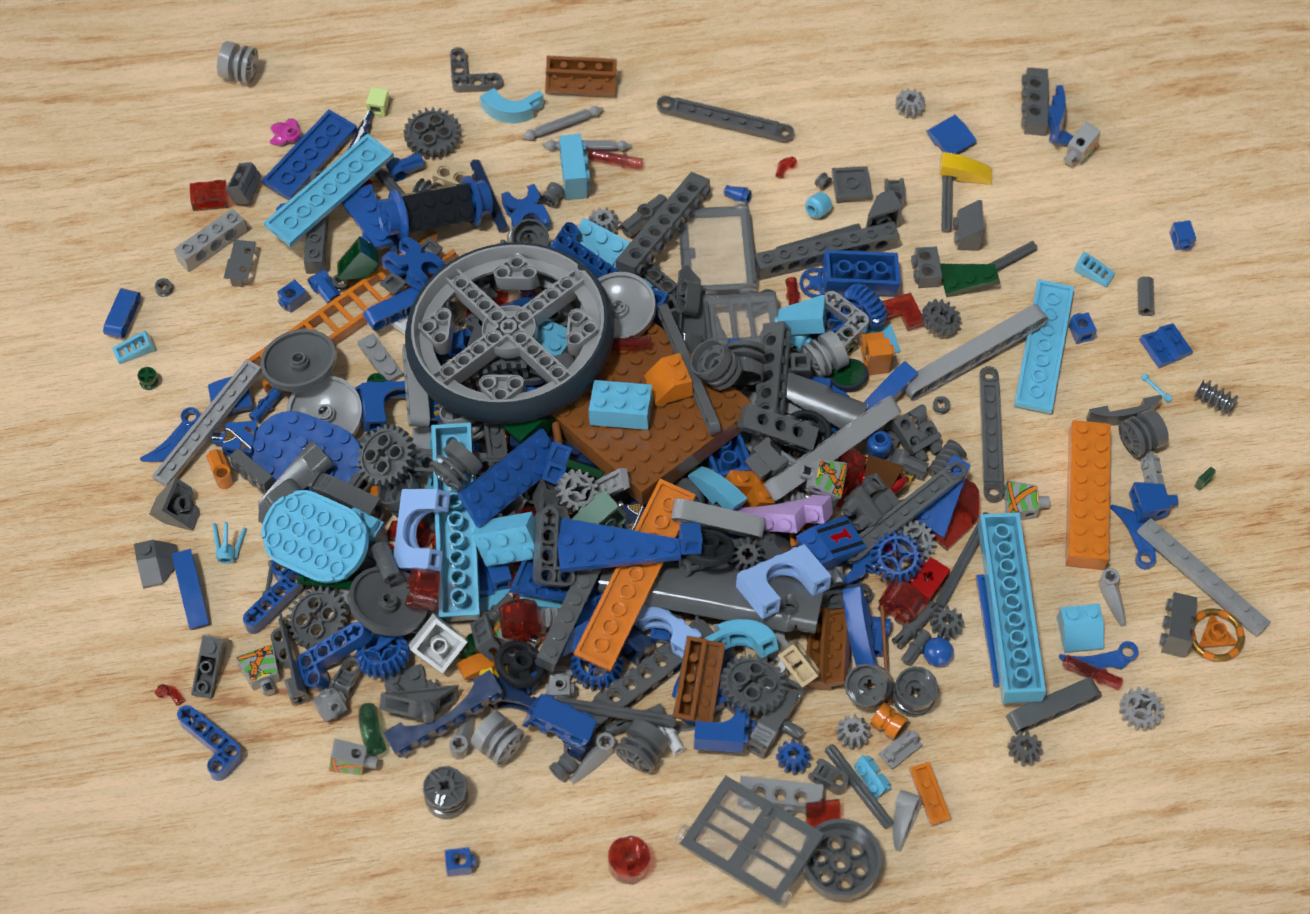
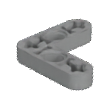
M829 291L825 293L826 309L845 322L835 334L842 340L841 342L846 350L867 329L869 318L835 291ZM848 308L851 313L843 314L841 309ZM857 320H858V321L863 320L864 322H863V323L860 322V323L857 325V328H856L855 326H856V324H857ZM849 330L853 333V336L846 337L843 332Z

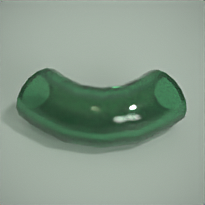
M364 703L358 710L360 732L363 744L367 746V755L376 756L386 750L379 723V711L373 703Z

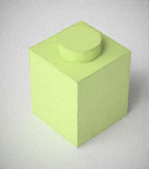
M371 87L366 102L367 111H372L375 116L385 117L389 104L388 89Z

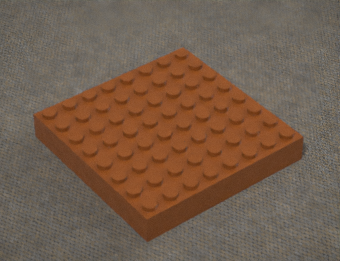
M653 321L642 335L617 345L611 350L607 363L596 380L646 384L644 375L661 358L675 354L665 330ZM700 378L720 424L721 431L712 435L708 432L693 396L658 406L655 405L653 400L648 430L590 425L589 406L593 384L574 402L550 415L555 418L554 422H559L561 435L606 475L619 468H627L630 483L629 488L625 489V491L643 506L649 502L659 479L673 484L741 433L742 430L736 429L741 407L752 401L732 385L726 389L717 390Z

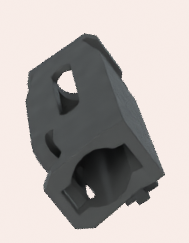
M318 470L308 484L309 491L350 509L355 507L373 517L378 511V520H381L385 513L380 498L359 489L364 481L363 475L359 471L355 472L349 483Z
M786 679V691L783 701H780L778 707L774 706L773 711L767 709L766 714H763L748 739L746 749L762 759L765 758L782 731L797 740L804 731L803 728L788 721L800 703L804 691L800 684L791 679ZM792 685L797 688V692L789 688V686Z

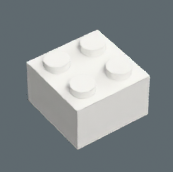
M433 613L409 643V647L412 652L443 674L466 645L467 640L464 635Z

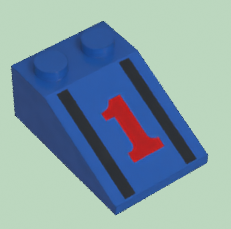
M847 516L813 526L796 536V546L799 547L805 544L827 571L867 549V546Z

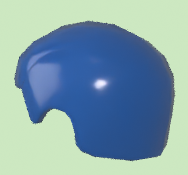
M932 638L924 646V658L928 664L934 667L947 666L954 658L953 645L945 638Z

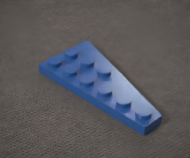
M559 517L558 555L560 572L681 560L678 538Z
M533 559L522 561L509 593L564 601L571 585L565 587L537 585L533 580ZM542 571L541 577L546 581L548 576L546 572ZM561 573V580L566 582V575ZM597 579L585 605L597 607L603 593L598 592L600 579Z

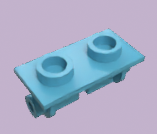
M862 755L855 763L854 768L875 798L878 799L883 792L887 793L892 789L890 787L891 783L883 773L877 775L880 768L872 757Z

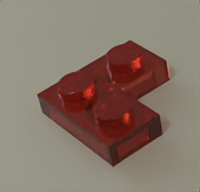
M912 293L883 301V305L886 306L888 313L886 320L900 316L907 331L925 326V324H922L924 319L921 318V312Z

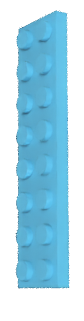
M367 133L264 222V227L291 247L394 158L393 152Z
M1037 280L1033 304H1037L1047 315L1048 321L1044 326L1027 335L1014 402L1015 407L1052 413L1074 286Z

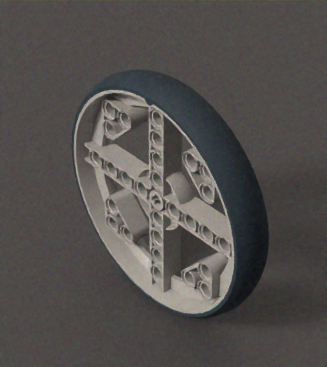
M509 242L489 245L472 250L452 260L437 271L422 287L413 302L406 323L405 348L407 359L415 378L424 391L441 406L459 416L493 424L532 421L555 413L571 404L592 386L594 380L599 377L607 363L613 345L615 330L614 314L608 295L601 282L583 263L560 250L534 243ZM493 273L496 286L502 290H533L539 285L537 273L557 280V282L523 307L515 305L499 307L473 283L474 280ZM454 295L483 322L481 337L441 366L435 352L442 355L451 350L454 332L452 313L450 309L443 307ZM575 298H578L584 310H571L568 315L566 333L568 351L571 355L578 357L567 369L536 341L538 326ZM497 356L502 358L520 356L548 382V384L526 392L523 378L519 375H485L479 381L481 392L461 385L463 381Z

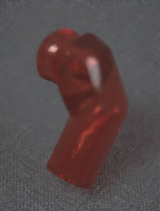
M791 156L780 160L775 176L779 179L784 178L785 171L793 168L797 164V159Z
M160 684L155 690V695L158 698H164L165 695L170 696L176 706L183 704L185 701L175 686Z

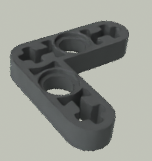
M456 47L450 51L452 88L455 92L490 91L493 88L496 90L502 88L503 80L500 74H467L465 50L461 47ZM456 55H460V61H457ZM458 67L464 69L462 72L454 71ZM476 80L482 82L480 85L473 84V82Z

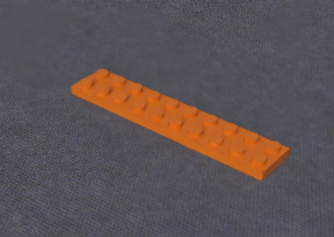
M659 479L634 531L676 538L681 522L671 519L674 499L680 498L694 501L696 494ZM664 562L616 567L574 652V656L609 672L612 671Z

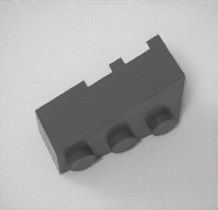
M1174 592L1171 599L1167 598L1165 610H1168V614L1164 616L1162 627H1165V631L1161 633L1159 645H1162L1161 653L1185 658L1194 638L1191 637V633L1195 628L1193 620L1196 616L1197 597Z

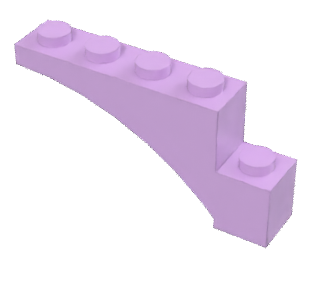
M812 495L808 498L782 504L741 507L736 510L764 517V531L797 533L805 523L825 524L833 514L831 496Z

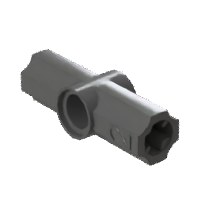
M658 194L647 204L639 205L637 212L620 224L623 234L627 237H632L641 230L666 202L667 197L663 194Z

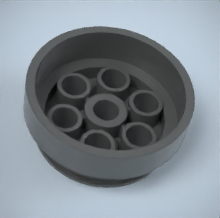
M831 819L816 826L815 828L823 832L825 837L802 871L807 883L820 895L837 901L856 899L867 893L875 884L882 865L881 848L873 833L864 825L849 819ZM807 836V838L805 839V842H804L803 846L805 845V843H806L807 840L809 839L808 836ZM836 842L840 847L837 849L832 848L830 843ZM857 849L860 854L853 855L850 850ZM821 855L825 860L819 862L814 857ZM842 862L845 867L838 868L834 863ZM855 869H863L865 874L859 875L855 872ZM826 875L830 880L824 882L819 876ZM843 881L847 882L850 885V887L843 888L840 886L839 883Z

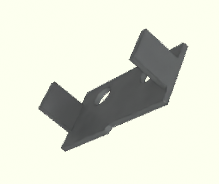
M234 239L231 256L227 261L224 279H230L232 286L243 287L242 280L248 281L256 247L255 241ZM249 250L251 253L245 254L244 251ZM242 267L247 268V271L241 272L240 269Z

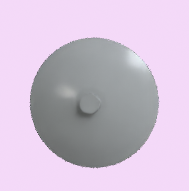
M613 272L598 278L608 295L613 309L615 323L613 343L628 342L642 335L650 327L656 314V299L650 285L643 278L629 272Z
M332 375L315 387L293 392L286 411L306 413L340 426L349 431L353 436L360 428L363 419L361 398L355 388L346 380Z

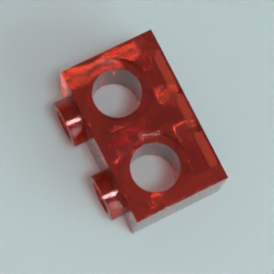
M226 180L189 183L190 202L193 212L229 208V195L225 191L227 188Z

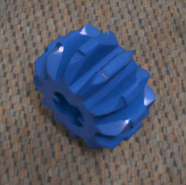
M791 739V744L784 741L783 746L778 747L777 751L779 753L776 754V760H779V767L785 766V773L789 769L792 770L793 775L796 774V769L802 773L804 767L809 766L808 760L811 759V754L807 753L809 750L808 746L802 747V740L798 744L795 743L794 739Z

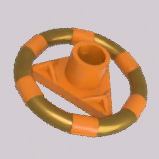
M1209 608L1198 612L1193 620L1195 627L1203 618L1210 617L1200 644H1198L1195 628L1192 630L1191 637L1194 638L1191 646L1194 651L1203 658L1216 662L1228 661L1237 656L1245 644V632L1239 620L1231 613L1222 609ZM1215 616L1226 619L1233 624L1238 641L1227 631L1226 625L1219 622ZM1235 646L1225 654H1214L1203 649Z

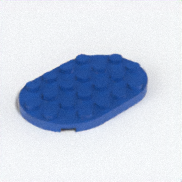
M285 411L271 416L257 429L253 443L252 460L268 472L275 483L312 440L334 464L325 474L349 483L354 473L361 470L356 466L360 463L356 457L361 456V453L357 450L361 448L355 437L340 426L306 413Z

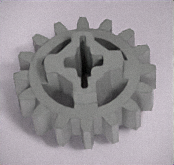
M573 469L568 473L565 472L562 478L557 481L560 485L555 487V490L560 492L556 495V498L562 499L559 504L565 503L567 510L572 507L573 512H576L578 508L580 510L583 506H587L594 496L599 493L594 490L598 486V484L592 483L594 477L588 478V472L581 474V469L577 470L576 473ZM569 481V483H568V486H569V487H568L567 489H565L566 483Z
M918 520L913 521V523L910 521L900 530L904 533L903 537H906L907 534L911 535L910 541L917 539L915 546L921 545L919 551H922L924 554L919 559L924 561V559L930 558L928 553L934 552L931 546L936 545V542L932 541L935 535H930L931 528L925 529L926 523L919 525ZM910 529H914V530H915V531L912 532V533H911V532L908 533V531H909ZM900 530L896 532L897 536H899ZM900 544V548L902 550L909 551L905 546Z
M1137 687L1136 692L1131 688L1128 694L1124 693L1123 699L1119 703L1122 706L1119 709V713H1124L1121 719L1128 720L1127 726L1134 724L1135 730L1139 726L1142 727L1143 731L1146 730L1147 726L1153 729L1155 724H1159L1160 718L1164 715V712H1162L1164 705L1159 704L1161 697L1155 698L1156 692L1148 693L1147 687L1144 691Z

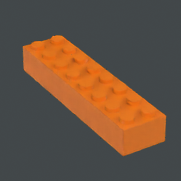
M1072 420L1069 428L1065 566L1104 570L1109 560L1111 424Z

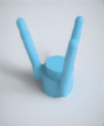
M213 523L216 558L221 563H233L234 559H238V551L246 528L242 529L236 547L233 549V546L228 544V523H224L223 544L221 547L216 523Z

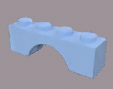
M643 605L634 623L641 631L650 628H662L672 634L670 640L672 652L682 659L686 636L702 638V634L697 629L690 628L681 618L677 619L668 609Z

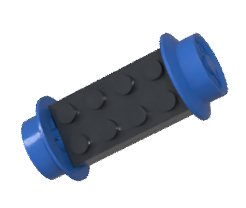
M468 175L464 176L459 184L407 194H400L397 190L393 189L389 192L388 198L381 199L377 203V217L383 234L385 236L396 235L399 240L406 236L408 237L410 232L469 221L473 226H478L481 223L482 217L490 216L493 210V200L488 184L484 180L474 181Z

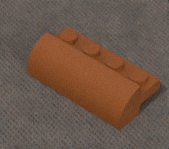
M547 56L545 94L615 97L617 59Z
M821 608L815 634L809 632L807 634L806 652L820 669L819 676L808 683V687L817 690H834V686L845 684L849 668L850 639L844 608L831 611L828 608Z
M686 636L673 718L694 722H712L725 643Z

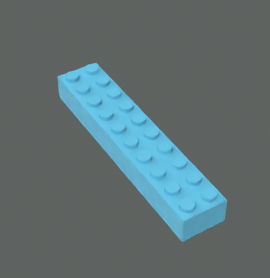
M471 423L431 425L434 461L438 462L436 459L438 454L447 458L443 448L451 439L461 443L474 455ZM433 471L434 489L450 492L448 512H435L436 550L443 552L441 572L437 571L439 618L445 622L477 620L481 617L478 548L472 537L476 525L457 496L458 492L444 484ZM466 473L464 474L469 481L467 485L475 480V476L472 477Z
M1020 513L980 514L978 532L1002 703L1042 702L1046 693Z

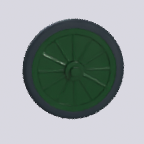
M849 358L847 366L838 371L832 368L829 379H831V383L835 387L851 390L865 383L868 377V370L863 362Z

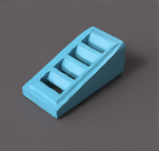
M1083 252L1074 269V272L1106 288L1115 275L1114 271L1086 252Z
M143 331L112 347L118 363L122 364L155 351L156 347L151 336L146 331ZM124 349L126 355L123 356L120 350Z

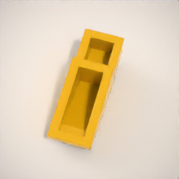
M942 152L940 175L955 176L956 181L992 184V168L966 156Z

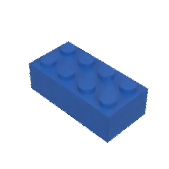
M825 250L822 259L824 293L835 291L844 294L851 285L860 283L865 284L866 287L869 286L877 295L896 296L900 287L898 253Z
M741 433L705 459L708 468L724 478L731 470L751 471L745 465V460L750 456Z

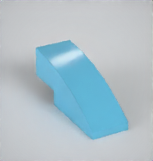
M702 466L688 475L689 479L713 505L718 502L722 508L736 511L748 499L730 481L708 468Z

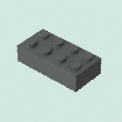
M239 448L229 456L232 469L235 472H239L241 477L247 479L253 487L256 486L260 493L265 494L274 484L272 476Z

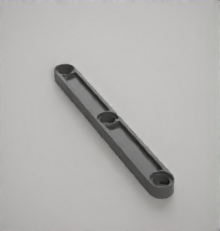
M667 303L658 305V316L675 354H681L692 379L693 397L710 435L719 433L721 429L718 418L700 377L691 369L690 354Z

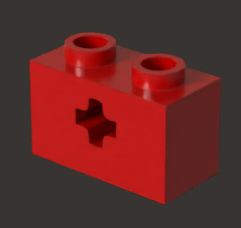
M932 557L927 562L923 561L918 575L915 578L911 577L907 584L909 586L907 594L924 605H927L935 597L947 580L951 570Z

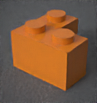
M883 332L861 334L859 345L868 375L889 373V368L893 364L892 356L895 355L894 345L890 344L889 338H885Z
M731 470L725 477L748 498L744 503L745 507L775 504V501H773L763 485L767 481L766 478L760 481L752 471Z

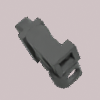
M923 404L887 424L891 431L894 430L902 447L914 458L922 461L928 458L924 447L928 446L932 454L943 449L939 438L942 436L937 431L933 421H926L927 408ZM910 416L917 418V421H915L916 425H918L917 428Z
M877 473L865 477L862 486L856 487L849 496L843 499L845 504L841 510L847 516H851L854 513L857 518L852 522V525L857 531L876 524L888 510L900 503L890 488L885 489L887 487ZM879 491L873 498L870 497V494Z

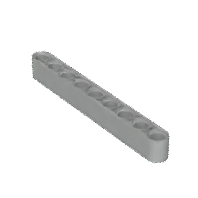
M1037 304L1027 307L918 370V376L905 387L904 391L911 400L924 396L1038 330L1047 323V315Z
M890 395L814 447L812 451L807 452L766 481L763 485L773 501L780 499L807 480V478L799 476V470L802 465L810 467V464L817 459L834 461L900 414L902 411L893 396Z

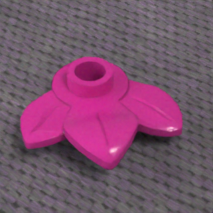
M293 118L287 119L285 123L277 122L271 126V131L275 134L270 140L272 145H283L288 141L295 143L301 138L298 122Z

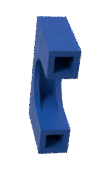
M389 380L385 382L368 381L361 383L359 396L362 402L365 432H370L371 430L376 432L377 426L383 429L384 424H386L384 404L393 398L406 399L405 381L393 382ZM428 395L429 427L431 425L442 424L440 416H435L434 412L440 411L438 407H435L439 403Z
M719 678L717 696L727 698V696H722L723 689H720L721 682ZM736 706L735 715L725 722L695 721L694 749L743 753V746L748 745V733H744L745 727H749L750 716L746 715V709L739 712V706Z

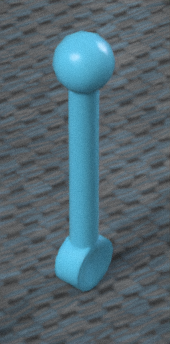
M1142 374L1141 379L1143 381H1147L1164 397L1166 403L1171 402V395H1166L1149 379L1147 374Z

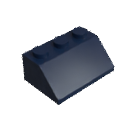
M633 625L621 650L622 656L636 667L639 666L646 656H650L654 652L653 639L646 634L643 635Z

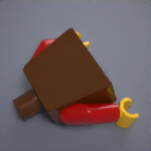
M869 454L865 461H860L859 457L856 458V474L861 484L865 477L877 473L887 488L885 489L890 488L895 494L905 486H909L914 477L913 475H905L906 472L903 471L902 465ZM879 491L870 494V497L873 498Z

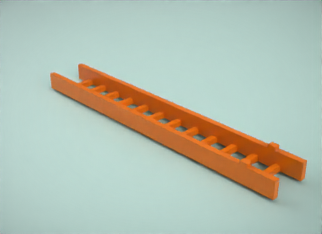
M433 230L417 242L421 245L428 237L436 242L438 241L437 232ZM454 249L442 257L438 256L444 261L445 265L457 258ZM381 266L374 273L365 277L289 331L298 329L315 330L313 327L324 321L334 331L328 337L334 345L367 323L363 317L364 312L353 318L343 306L353 300L365 311L368 307L357 296L366 290L378 301L375 304L394 296L389 293L383 298L372 287L380 280L383 281L391 272L384 266ZM424 272L429 279L433 276V274ZM337 310L349 321L341 328H338L328 318ZM266 347L248 358V360L259 365ZM266 380L262 382L266 393L274 388Z

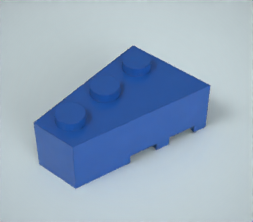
M541 694L530 705L522 726L528 728L529 725L541 728L540 732L543 734L550 731L559 735L558 739L583 747L588 743L597 720L592 718V715L587 712L575 710L568 703L556 701L549 694Z

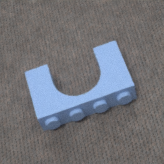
M402 489L393 555L399 569L405 571L441 572L443 552L430 548H420L416 540V530L420 520L426 514L431 512H448L450 492L439 489Z
M804 544L794 547L781 555H776L765 562H760L749 569L742 570L737 574L736 581L737 589L758 615L764 619L779 612L781 598L768 583L771 578L780 575L794 577L814 596L830 588L831 575Z

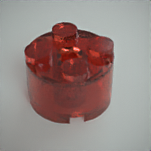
M417 567L411 568L410 577H408L406 589H409V595H406L405 606L435 610L438 600L436 596L440 589L439 571Z
M894 579L888 583L880 597L878 610L880 611V606H884V614L893 617L896 623L904 625L906 622H911L915 619L925 599L920 597L921 592L913 585L902 581L901 584L896 583L897 580Z
M519 599V603L513 604L512 600L502 604L499 607L502 638L527 642L530 639L529 637L542 631L539 608L534 600Z
M636 836L616 839L608 851L609 872L617 881L624 884L634 885L641 881L647 875L650 868V852L647 844Z

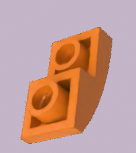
M497 649L490 650L495 657ZM482 653L472 655L457 663V667L464 680L477 678L479 672L483 669L492 667V670H495L494 658L490 661Z

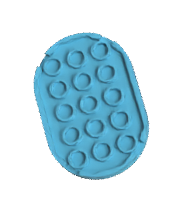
M307 490L293 491L294 493L279 498L268 510L262 525L261 535L264 539V549L271 559L288 569L320 583L342 581L359 568L368 550L369 534L365 522L355 511Z

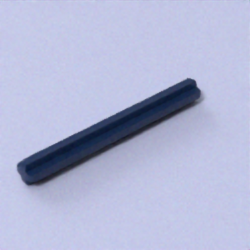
M473 159L470 163L472 171H474L477 181L484 180L488 184L493 200L491 215L498 231L504 233L508 229L506 220L480 160Z

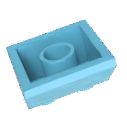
M1100 604L1060 607L1057 622L1064 653L1104 649V621Z

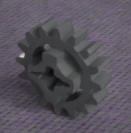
M934 299L933 302L929 301L922 310L921 318L924 319L922 324H927L926 329H932V334L937 332L939 337L942 334L948 337L949 334L953 335L961 325L959 324L961 318L958 317L960 312H955L956 306L951 307L949 301L945 304L943 299L940 302Z

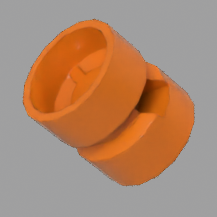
M883 703L873 716L870 724L878 730L883 729L885 735L895 740L903 731L909 719L899 712L895 714L891 706Z

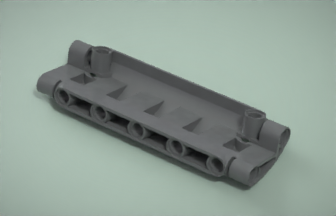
M679 560L664 562L644 605L727 621L736 619L754 620L766 625L770 629L784 632L794 631L795 624H797V630L815 634L824 592L812 596L804 585L794 577L787 575L773 577L768 583L781 598L779 612L762 619L736 587L737 574L743 570V564L737 569L735 568L737 562L728 561L724 565L708 567L703 570L697 569L692 571L690 575L684 576L679 569ZM616 567L602 569L598 592L604 593ZM786 604H792V605H794V606H793V607H790V606H786Z

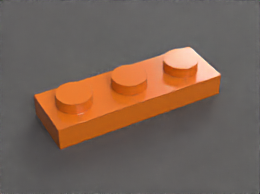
M926 762L910 767L909 772L918 795L922 797V805L930 826L950 821V813L930 763Z

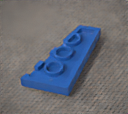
M369 184L359 187L342 204L347 213L352 216L356 225L361 228L374 249L378 251L394 246L392 237L385 236L380 228L377 217L378 201L372 185Z
M955 455L952 456L946 467L951 462L953 463V461L962 462L966 467L965 478L912 519L913 521L918 520L919 524L926 523L925 528H931V532L943 539L946 537L948 526L951 523L953 512L971 467L969 463ZM953 468L951 473L957 476L962 471L959 468Z

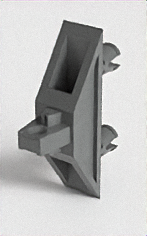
M430 679L426 684L427 688L402 690L399 683H397L396 687L391 683L387 688L388 692L381 693L379 710L412 718L422 717L426 723L434 722L433 717L457 702L459 685L440 686L437 679H435V684Z

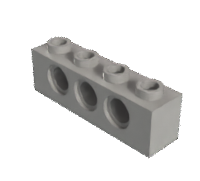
M232 208L174 248L177 261L190 272L232 243L234 239L236 240L245 234L247 229L244 219Z
M741 776L740 784L755 793H763L765 799L791 814L803 813L809 817L820 815L823 794L822 784ZM783 795L785 799L778 800L775 798V796ZM738 796L739 807L745 810L761 809ZM803 797L806 801L800 803L796 798Z

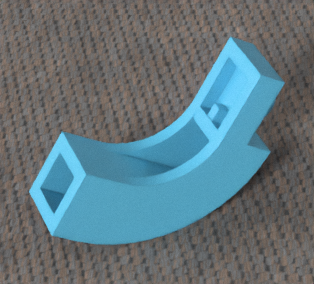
M495 88L480 96V107L493 119L504 123L529 121L533 119V111L539 110L544 106V96L540 90L518 101L503 98Z
M736 619L717 625V632L704 638L710 641L725 643L724 650L738 645L748 646L760 658L779 650L777 638L773 631L766 625L749 619Z

